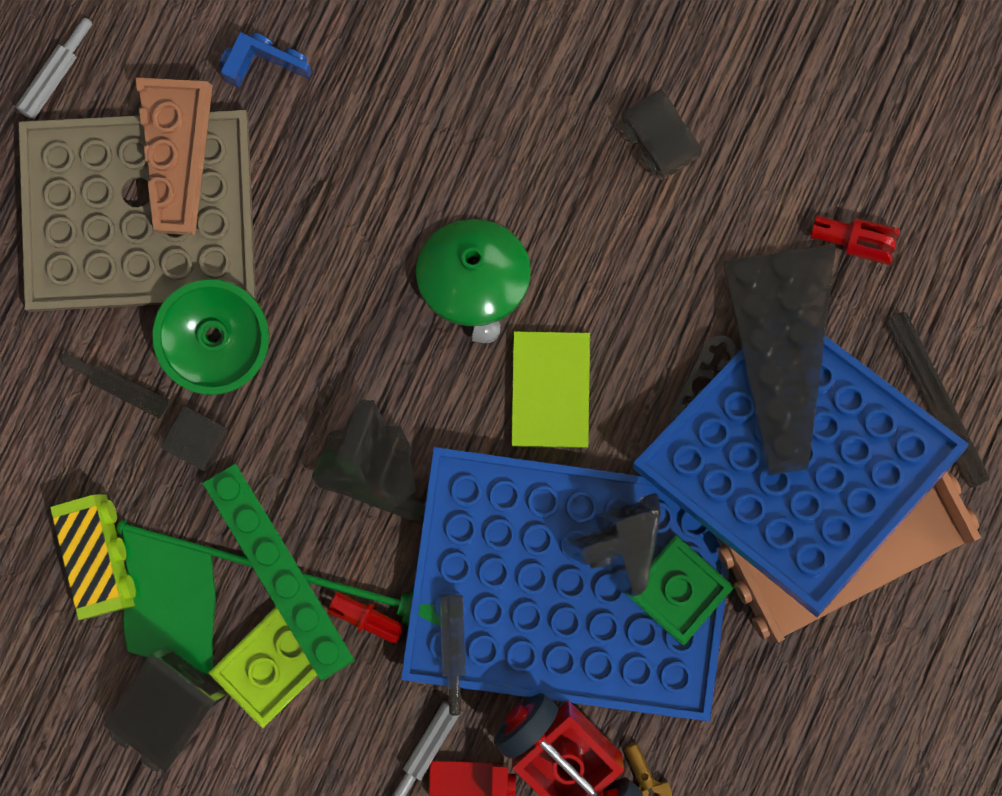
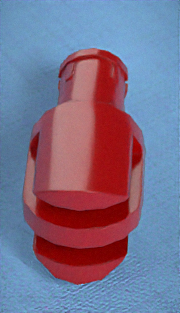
M817 215L811 239H819L844 246L843 250H846V255L891 265L893 257L890 253L895 251L896 241L894 239L899 237L900 229L856 218L855 221L851 220L849 224Z

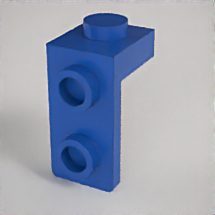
M240 32L233 48L228 47L224 51L219 64V68L222 69L221 75L225 82L237 88L240 87L255 55L307 79L310 78L312 70L309 63L306 62V56L290 48H287L285 52L272 47L273 42L258 33H252L250 37Z

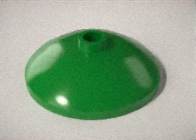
M481 219L456 221L436 231L422 247L416 265L418 289L427 306L441 318L463 326H483L505 318L523 301L530 283L529 257L520 240L505 227ZM471 257H475L480 260L479 263L475 265H471L466 261Z
M219 279L197 280L174 291L160 307L153 325V347L162 369L178 385L199 394H223L243 386L259 371L268 352L269 327L262 308L253 296L243 288ZM210 328L219 329L221 332L219 341H212L208 337V330Z

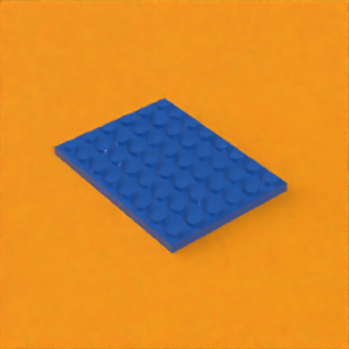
M434 447L401 680L524 697H533L536 694L543 693L553 701L567 702L569 700L575 704L710 722L726 597L687 643L681 646L624 595V592L675 535L728 581L729 569L724 567L716 550L720 545L712 532L643 476ZM419 605H435L438 617L450 623L449 630L418 616ZM439 605L455 607L452 619L445 618L440 613Z

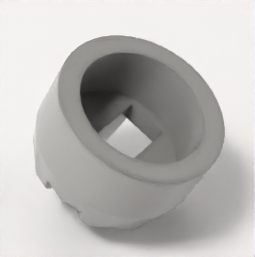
M499 321L488 325L474 326L472 341L491 343L496 340L500 334Z

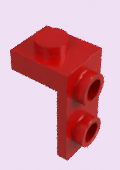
M432 761L430 764L429 796H515L516 773H508V763Z

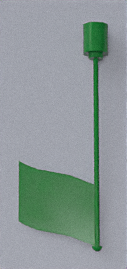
M127 520L119 521L116 528L118 533L124 537L127 575L132 577L136 588V596L133 598L135 606L124 609L123 623L128 652L210 675L209 672L215 667L213 632L216 588L212 556L252 567L247 557L127 524ZM302 573L308 583L398 607L397 615L404 617L402 624L405 626L409 625L414 588H412L410 595L403 593L401 600ZM419 605L418 616L449 630L450 623L438 617L435 605ZM439 605L440 613L445 618L452 619L455 607Z

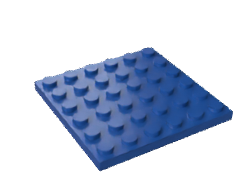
M783 305L633 463V469L810 613L818 617L965 452L968 443L787 306Z

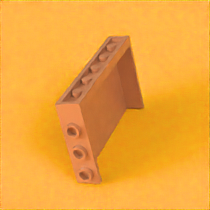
M946 472L818 617L810 613L717 536L715 537L720 545L716 550L722 564L726 569H732L738 581L734 583L739 598L744 604H750L756 616L752 618V622L758 635L763 640L767 638L769 643H779L785 640L784 636L964 543L980 539L981 536L977 530L979 529L977 517L971 509L965 507L960 497L961 487L957 479L952 474Z

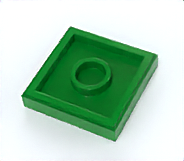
M675 535L624 592V595L681 646H684L731 592L734 586Z

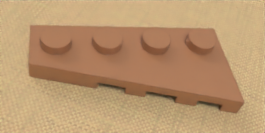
M136 78L137 91L140 92L142 107L139 109L141 125L144 126L146 146H144L145 161L149 166L150 181H148L153 230L158 233L195 235L213 85L208 81Z

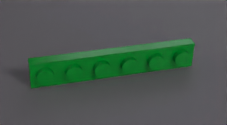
M234 464L202 483L320 680L323 682L355 662L238 466Z

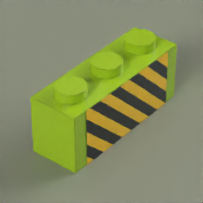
M90 495L50 507L78 620L94 618L134 607L133 598L136 596V588L132 577L127 575L124 564L126 548L122 539L117 537L114 525L117 521V513L111 500H108L107 495Z

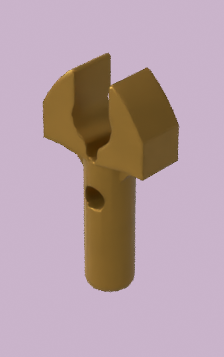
M628 744L624 751L643 796L649 795L648 789L650 788L660 796H672L667 780L660 783L653 779L639 744Z

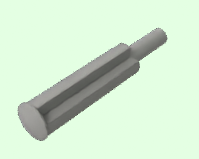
M83 18L64 46L60 44L56 46L16 104L15 108L24 116L34 120L77 58L73 52L92 26V22L89 19Z
M442 701V705L404 766L403 770L406 774L392 796H406L416 778L422 779L459 715L463 713L457 706L450 702Z

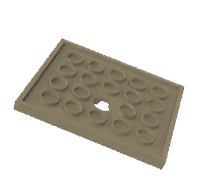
M247 110L209 113L195 235L168 234L154 231L150 200L141 207H132L123 198V190L129 185L131 180L143 179L147 182L150 181L149 166L145 161L144 146H146L144 126L141 125L140 116L19 122L26 311L162 305L180 287L203 279H219L231 282L246 290L256 300Z

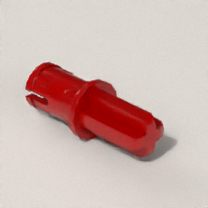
M340 591L334 596L328 610V614L358 627V632L362 633L366 630L393 644L399 642L405 629L402 623L375 611V605L370 604L368 606L362 602L360 603Z

